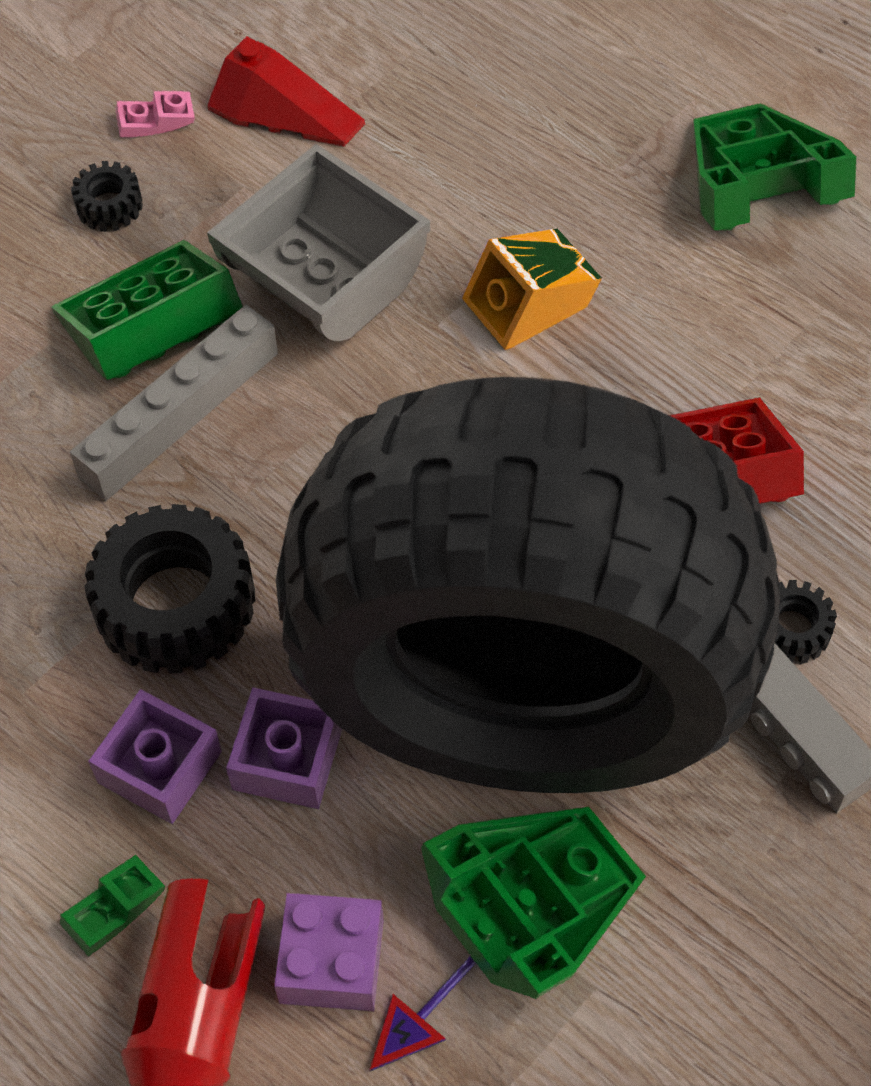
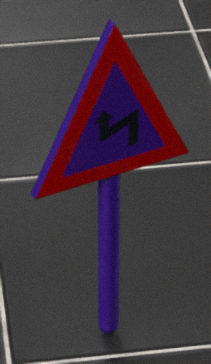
M471 956L468 957L418 1013H415L393 994L370 1071L446 1040L425 1019L476 964Z

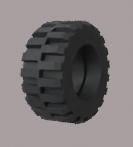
M172 504V509H162L161 505L148 507L149 512L138 515L136 511L125 517L126 523L121 526L115 524L105 533L107 537L106 542L101 540L97 542L91 552L94 560H90L86 566L85 577L87 583L84 586L85 593L98 631L103 636L105 644L113 653H120L121 659L131 666H137L140 661L144 671L158 673L160 668H167L169 674L182 673V667L193 665L194 670L207 666L205 660L212 656L218 660L228 653L227 644L229 642L235 645L245 634L243 625L247 626L250 624L254 614L252 604L256 601L255 587L248 553L244 549L243 541L237 532L230 530L229 523L217 516L211 520L210 511L195 507L194 511H188L186 505ZM177 567L190 568L210 578L208 585L196 599L176 609L153 610L133 601L142 583L155 573L165 569Z

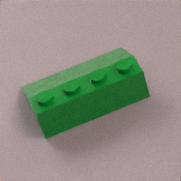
M182 240L51 306L56 317L93 368L107 381L112 378L116 379L126 376L133 367L146 360L151 361L162 357L167 349L179 343H187L196 339L200 332L213 325H222L243 307L229 269L186 240Z

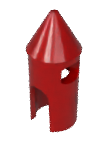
M186 878L175 880L168 885L138 999L133 1029L128 1038L126 1048L120 1053L130 1086H224L229 1081L231 1074L228 1069L265 913V904L260 898L252 901L249 913H229L224 916L205 984H203L196 977L192 968V957L209 880Z

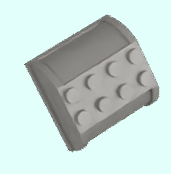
M315 144L208 231L207 234L209 243L212 245L213 251L219 260L234 270L244 272L310 320L315 329L329 340L344 341L354 336L406 289L421 261L427 234L430 232V220L318 144Z

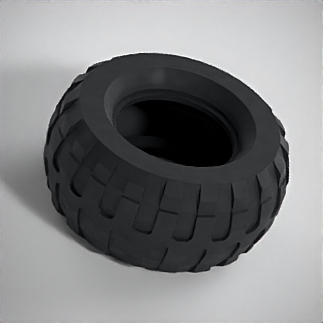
M536 377L468 379L406 393L379 404L376 413L356 418L345 426L338 434L334 446L325 453L315 472L306 482L290 510L276 574L279 617L283 621V649L289 655L290 672L296 682L314 700V703L333 722L358 741L406 765L461 782L513 791L589 793L634 787L678 773L721 749L729 742L730 734L743 727L749 717L753 700L760 692L770 667L778 631L780 581L777 574V559L766 522L761 515L758 497L752 486L738 477L737 465L719 447L697 436L691 431V427L637 400L601 388L569 381Z

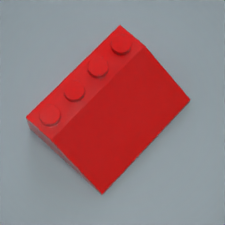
M760 397L669 415L691 427V431L697 436L709 441L725 452L737 465L738 477L750 484L754 489L759 504L770 501L783 502L789 497L804 495V451Z

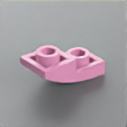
M154 91L153 102L117 101L116 104L120 137L155 135L194 123L195 117L190 92Z

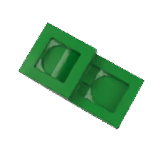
M134 855L101 877L96 891L60 914V925L89 957L139 917L164 892L165 885L137 855Z

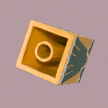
M556 228L489 239L462 299L504 350L587 308L602 277L560 230Z

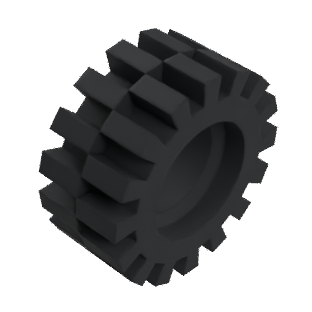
M101 161L102 167L99 168L93 163L89 165V172L84 168L79 172L80 178L75 177L73 180L74 186H71L74 204L80 221L83 224L88 223V227L91 229H95L99 225L100 231L107 232V226H112L113 231L120 230L119 223H123L127 227L131 224L130 217L136 220L139 216L138 210L142 211L143 207L139 182L135 172L132 173L131 168L127 165L121 168V163L114 161L112 167H109L108 161ZM107 192L120 193L109 200L95 199Z
M789 580L787 588L784 587L782 581L780 582L779 615L786 611H794L806 616L811 623V628L807 632L796 633L785 629L778 620L775 644L792 663L795 656L799 657L800 664L808 663L810 655L814 660L818 658L822 650L825 651L828 647L836 625V610H831L833 601L830 597L822 601L825 591L820 587L815 592L810 591L812 583L804 581L802 588L797 587V580Z

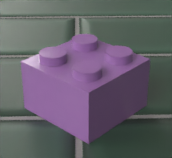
M252 687L226 767L232 790L319 809L342 728L333 722L314 703V700Z
M140 689L88 762L98 784L173 824L222 750L216 729Z
M287 893L274 985L279 1004L374 1011L384 922L382 900Z

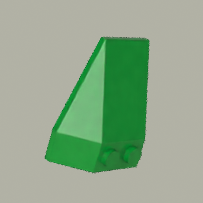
M590 807L459 824L424 842L421 846L437 912L491 984L534 999L572 978L646 878V875Z

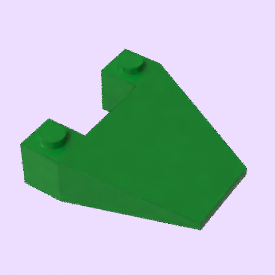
M761 103L693 119L700 213L714 231L731 230L737 225L750 223V202L801 189H805L819 205H833L839 203L840 200L855 197L856 155L840 140Z

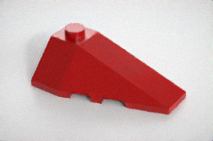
M248 36L225 57L207 105L209 111L236 125L248 127L250 123L268 126L269 132L279 134L282 129L301 133L303 139L345 147L365 125L364 118L283 55Z

